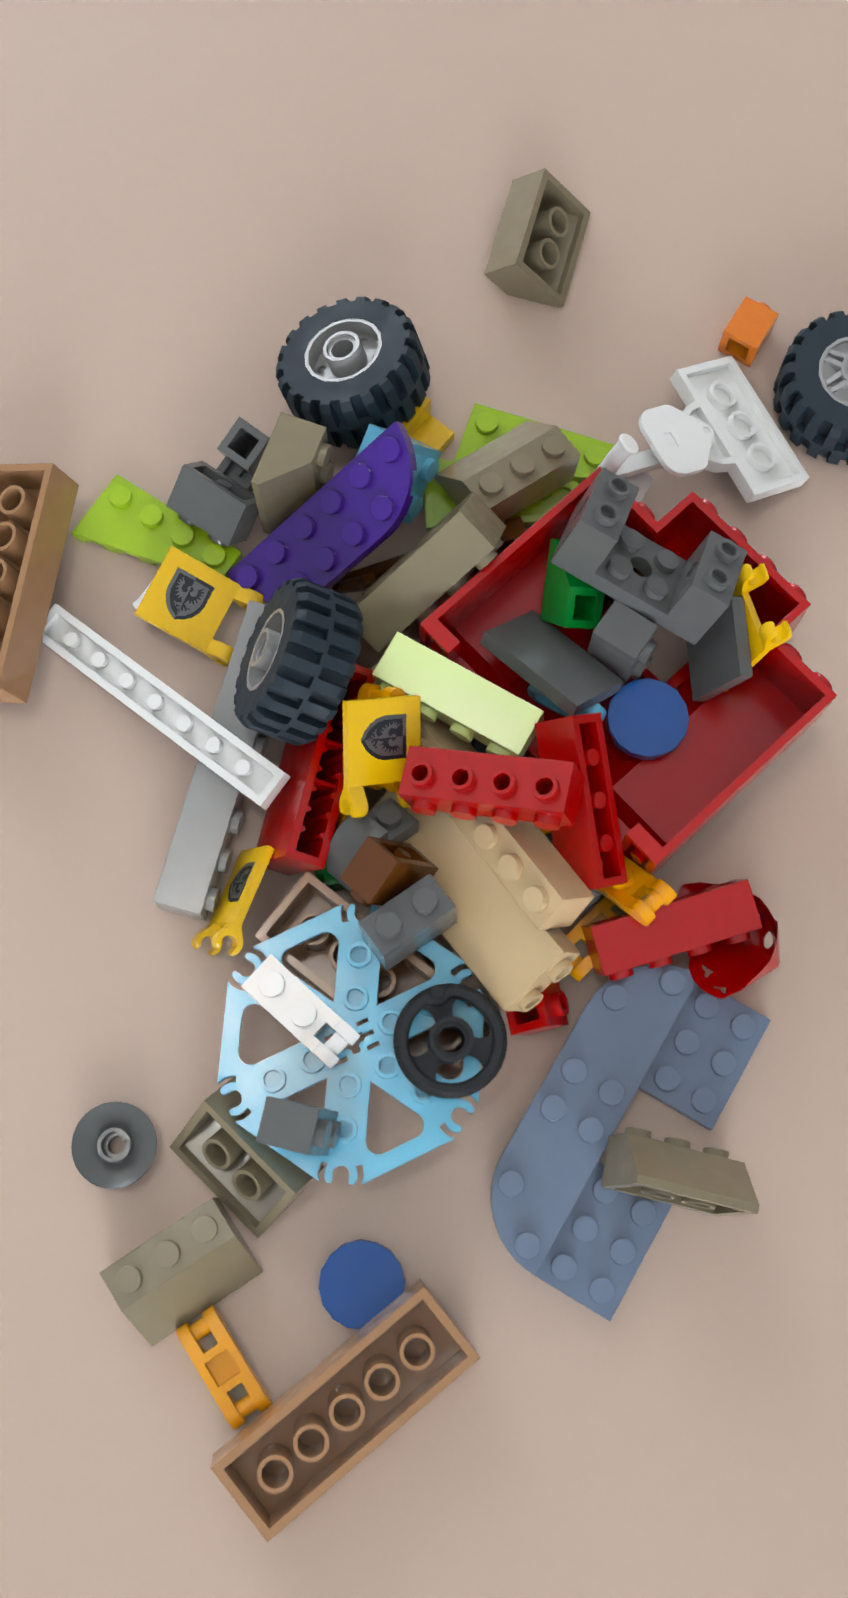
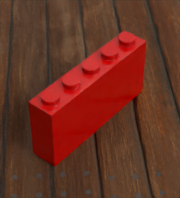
M355 664L356 669L353 678H350L347 693L344 699L340 701L337 713L332 720H329L324 732L317 735L316 740L300 746L285 743L279 768L288 774L290 779L267 808L256 846L268 845L275 849L266 869L287 876L324 869L330 848L329 844L333 837L340 811L339 800L344 787L342 701L357 700L358 691L363 684H374L373 670Z

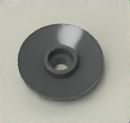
M108 1102L98 1105L87 1112L75 1128L71 1143L72 1158L79 1173L90 1183L107 1189L127 1187L140 1180L154 1162L157 1152L155 1128L149 1117L142 1110L131 1104ZM120 1137L124 1141V1149L122 1152L115 1154L112 1152L110 1145L113 1139Z

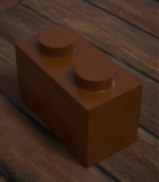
M368 836L340 876V879L351 888L350 895L362 905L367 907L372 905L383 906L429 873L434 876L439 868L409 843Z

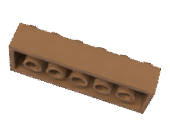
M54 463L0 464V702L27 703L79 487L73 479Z
M306 871L255 933L254 937L260 944L342 904L344 906L341 914L342 922H347V909L350 904L310 872ZM356 909L355 917L361 921L366 916ZM323 933L287 950L283 955L282 962L334 1002L339 947L338 939L333 934ZM413 953L388 971L381 964L377 1005L430 980L434 976L435 970ZM367 1018V1019L362 1020V1021H360V1022H358V1023H360V1024L362 1025V1024L368 1022L369 1020H368V1018ZM485 1018L483 1024V1038L491 1034L490 1028ZM431 1029L408 1040L411 1056H419L428 1051L427 1038ZM446 1029L439 1033L438 1042L444 1051L454 1053L461 1049L462 1039L458 1032ZM464 1059L451 1065L441 1063L436 1073L448 1080L456 1079L463 1071Z
M418 1279L213 1454L211 1470L264 1539L269 1542L479 1360L480 1356L423 1281Z

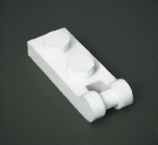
M271 954L241 986L330 1069L340 1060L337 1056L347 1044L353 1046L361 1037ZM327 1024L335 1033L323 1044L315 1036Z

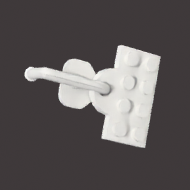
M733 356L677 369L671 376L670 381L686 405L684 410L681 411L671 405H661L645 410L639 418L638 425L651 449L638 452V444L634 438L623 433L619 436V441L612 447L598 466L604 467L624 478L661 467L677 477L690 476L703 470L714 473L728 472L746 503L800 487L810 478Z

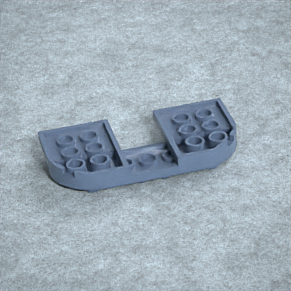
M648 965L633 968L634 975L615 981L608 980L591 997L502 1152L491 1183L490 1203L494 1224L503 1245L510 1255L531 1274L608 1321H611L672 1206L671 1204L601 1187L604 1165L598 1161L608 1145L609 1135L614 1134L638 1089L707 1130H713L771 1021L730 996L725 999H718L706 993L694 982L689 970L671 965L649 969Z

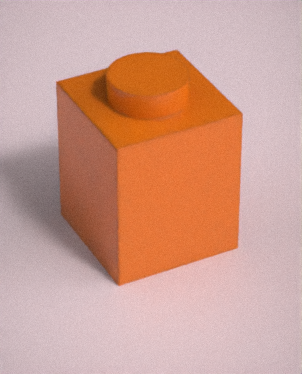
M746 296L725 328L717 350L727 356H733L736 361L750 368L769 338L779 313L771 310L767 304L754 301Z

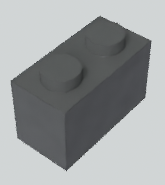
M204 461L184 464L166 504L167 507L178 513V518L181 521L203 529L209 533L208 537L213 542L222 546H230L247 541L259 514L254 493Z
M615 600L594 629L587 652L624 681L623 685H626L632 675L640 678L653 658L651 655L658 643L653 641L658 626L623 603Z
M429 873L358 923L362 938L369 945L385 970L388 971L457 923L456 906Z
M267 1096L256 1142L306 1155L328 1156L330 1148L335 1149L340 1138L342 1124L337 1121L339 1112L292 1100Z

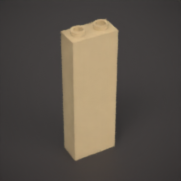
M387 791L385 795L372 807V809L381 804L389 797L392 798L396 803H398V794L390 793ZM409 807L403 808L419 821L418 832L405 840L404 843L411 844L439 868L433 878L456 906L457 923L442 932V935L503 1011L527 1012L543 999L544 995L541 992L551 982L556 983L573 969L571 963L581 953L560 928L537 929L447 812L436 811L434 816H425L411 811Z

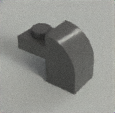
M239 417L217 448L225 458L216 470L252 492L251 481L270 438Z
M390 797L370 810L364 817L353 818L349 815L336 830L329 844L327 872L348 891H351V888L340 879V876L366 838L372 836L404 842L418 832L419 821Z

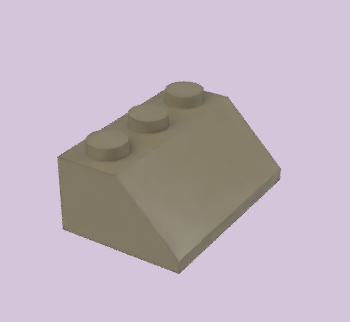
M545 168L514 179L484 275L507 295L554 307L564 306L591 212Z
M283 412L280 413L251 481L263 532L271 534L333 478L335 464L331 462L330 458L332 445L328 443L326 427Z
M526 421L435 474L434 479L456 506L474 491L496 516L504 522L572 481L581 454L557 426Z
M233 1077L227 1083L236 1082V1077ZM220 1087L202 1102L170 1148L242 1223L259 1238L315 1178L268 1145L257 1143V1137L238 1125L236 1121L243 1120L250 1115L251 1111L248 1109L240 1116H231L229 1110L240 1105L242 1096L238 1091L222 1095L220 1092L222 1087ZM321 1164L319 1173H320V1172L322 1171V1169L324 1168V1166H323L322 1164Z
M626 1127L625 1133L609 1135L601 1182L602 1188L715 1216L759 1213V1202L745 1163L728 1159V1151L710 1147L703 1148V1152L690 1149L689 1141L666 1137L664 1142L651 1139L652 1132L634 1127Z
M211 1198L99 1273L120 1310L149 1344L153 1346L176 1331L177 1328L201 1314L202 1311L216 1304L262 1273L263 1270L219 1198Z

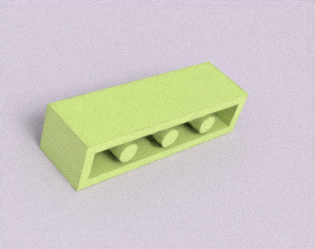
M398 631L372 673L375 683L381 686L382 690L387 686L403 689L405 695H421L422 718L433 723L437 718L451 725L449 731L458 738L469 743L474 738L487 745L485 751L489 754L523 757L536 735L534 723L544 721L543 710Z

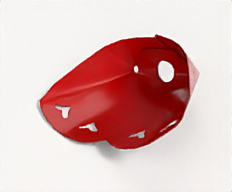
M704 882L683 884L677 897L717 884ZM754 894L753 897L758 914H760L762 928L750 931L751 938L746 941L727 945L724 939L711 943V951L691 956L689 959L688 968L694 982L700 989L718 999H725L743 990L779 966L778 921L774 919L765 903ZM768 932H771L773 944L767 949L764 947V938ZM702 966L713 971V973L705 977L706 971L703 970ZM714 987L727 988L726 993H722L720 989Z

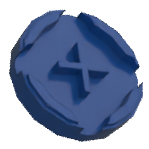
M650 678L633 680L621 687L619 692L611 699L606 716L607 729L616 747L630 757L645 761L653 760L675 751L684 739L689 723L687 705L679 692L665 682Z
M359 1239L344 1243L329 1255L321 1270L319 1292L322 1305L333 1320L347 1328L360 1330L404 1292L405 1279L401 1264L390 1249L377 1242Z

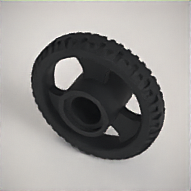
M446 983L435 985L419 992L404 1006L395 1025L393 1047L402 1073L415 1087L434 1097L457 1099L480 1091L495 1078L506 1056L507 1033L499 1010L488 997L469 986ZM455 1000L466 1002L475 1007L487 1021L491 1034L484 1038L474 1037L473 1031L466 1021L453 1017L452 1007ZM422 1009H425L431 1013L435 1020V1025L427 1038L428 1051L419 1056H411L408 1042L410 1027L417 1014ZM446 1029L458 1032L462 1039L461 1049L454 1053L444 1051L438 1042L439 1033ZM467 1055L476 1058L483 1067L475 1076L462 1082L444 1083L436 1081V1071L441 1063L447 1065L456 1064Z

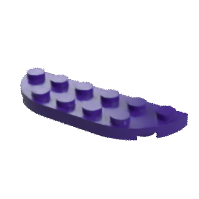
M397 421L392 423L227 573L231 580L240 584L243 588H249L262 594L264 602L272 599L274 592L283 585V582L295 578H304L330 589L388 539L402 523L413 500L411 490L413 473L417 471L413 444L404 425Z

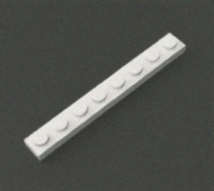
M55 603L50 609L42 642L257 805L267 810L290 779L288 774Z

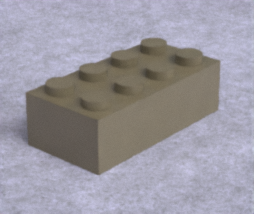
M474 491L365 590L356 601L363 616L361 622L363 625L362 637L377 652L381 651L388 643H391L397 631L407 636L410 633L409 629L417 620L422 622L439 607L437 603L441 601L446 593L451 597L468 581L466 577L474 570V566L480 571L498 554L496 551L503 544L500 537L506 525Z

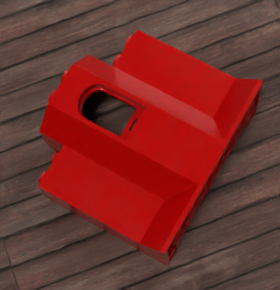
M598 467L420 623V644L543 710L544 721L563 718L564 716L531 699L527 693L529 683L483 647L480 641L485 631L532 610L541 616L550 539H561L573 510L601 471V467ZM692 491L657 522L653 512L643 502L637 503L634 500L625 525L686 561L712 530L747 551L743 564H750L752 569L758 567L759 564H765L769 574L768 581L749 592L761 625L765 622L773 621L776 627L782 621H788L792 633L794 632L811 605L804 591L795 583H789L777 572L773 561L766 555H759L747 543L745 535L738 528L730 527L720 518L717 509L710 501L701 499ZM605 601L603 602L601 619L611 607ZM551 623L587 652L594 629L564 628ZM783 643L771 649L752 667L753 677L705 702L693 701L689 663L687 662L665 682L679 692L687 705L689 723L684 739L675 751L668 755L646 761L628 756L618 749L612 741V736L607 729L605 716L602 724L623 854L652 876L816 722L836 698L837 694L832 690L829 680L822 674L813 672L803 663L800 653L792 645ZM647 668L641 675L643 679L650 678L660 681ZM614 695L599 702L606 712H608L610 701ZM536 735L523 757L530 756L531 758L540 759Z

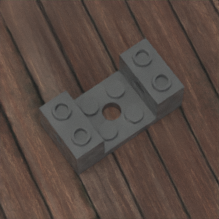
M603 467L573 510L551 559V563L695 645L729 607L747 551L736 545L733 541L711 530L686 561L672 551L641 535L636 530L627 527L625 522L639 488L628 482L624 477L616 475ZM633 567L638 569L644 577L636 574L633 571Z

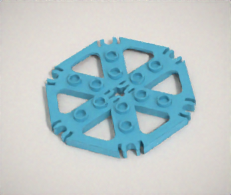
M342 904L257 944L253 948L261 952L266 958L271 954L283 965L282 958L287 950L320 934H333L339 942L334 1002L301 979L299 980L359 1035H365L371 1031H374V1033L365 1037V1040L359 1044L360 1052L353 1054L350 1049L342 1050L337 1056L340 1059L339 1061L348 1058V1060L339 1065L335 1064L332 1069L326 1066L301 1042L256 1064H245L239 1057L242 1015L248 1006L260 1004L245 990L234 988L228 982L217 1083L220 1084L225 1079L236 1077V1082L225 1084L220 1089L222 1095L230 1094L233 1091L240 1092L242 1096L240 1105L232 1108L229 1112L231 1116H240L249 1109L251 1111L250 1115L243 1120L236 1121V1123L257 1137L267 1096L288 1099L327 1080L324 1108L338 1111L337 1121L342 1124L336 1148H330L328 1156L306 1155L273 1146L269 1147L317 1181H320L319 1170L323 1162L327 1164L324 1171L326 1183H332L333 1172L337 1167L345 1166L349 1171V1184L355 1185L358 1179L356 1166L362 1165L364 1178L362 1184L371 1181L453 1140L454 1138L447 1136L440 1126L445 1123L449 1130L460 1133L462 1128L452 1121V1112L457 1108H462L472 1114L475 1110L473 1105L467 1100L460 1098H438L424 1093L415 1087L402 1073L393 1047V1035L397 1019L404 1006L416 994L439 984H461L464 979H468L473 973L471 969H464L454 976L451 972L460 966L466 965V963L434 940H431L417 951L434 963V976L430 980L377 1005L381 963L362 938L359 920L355 917V904H350L347 909V922H342L341 914L344 908ZM372 905L371 913L378 909L377 906ZM253 953L245 955V958L254 964L255 971L263 963ZM236 971L232 974L234 980L240 985H243L249 978L241 976ZM455 1000L452 1007L453 1017L466 1021L470 1025L474 1037L483 1038V1015L475 1007H467L466 1002ZM422 1009L413 1020L409 1031V1039L432 1029L435 1025L434 1017L427 1010ZM368 1018V1022L357 1027L356 1024ZM326 1024L315 1037L325 1044V1038L333 1035L335 1031ZM378 1042H379V1044H380V1045H378V1046H376V1047H374V1048H372V1049H370V1050L367 1049L368 1047H370V1046H372V1045H374V1044H376V1043H378ZM467 1055L464 1058L463 1071L459 1077L448 1080L436 1073V1081L458 1083L468 1080L481 1070V1063L476 1058ZM371 1082L421 1116L424 1121V1129L418 1137L384 1154H374L366 1145ZM479 1091L469 1095L477 1103L479 1101Z

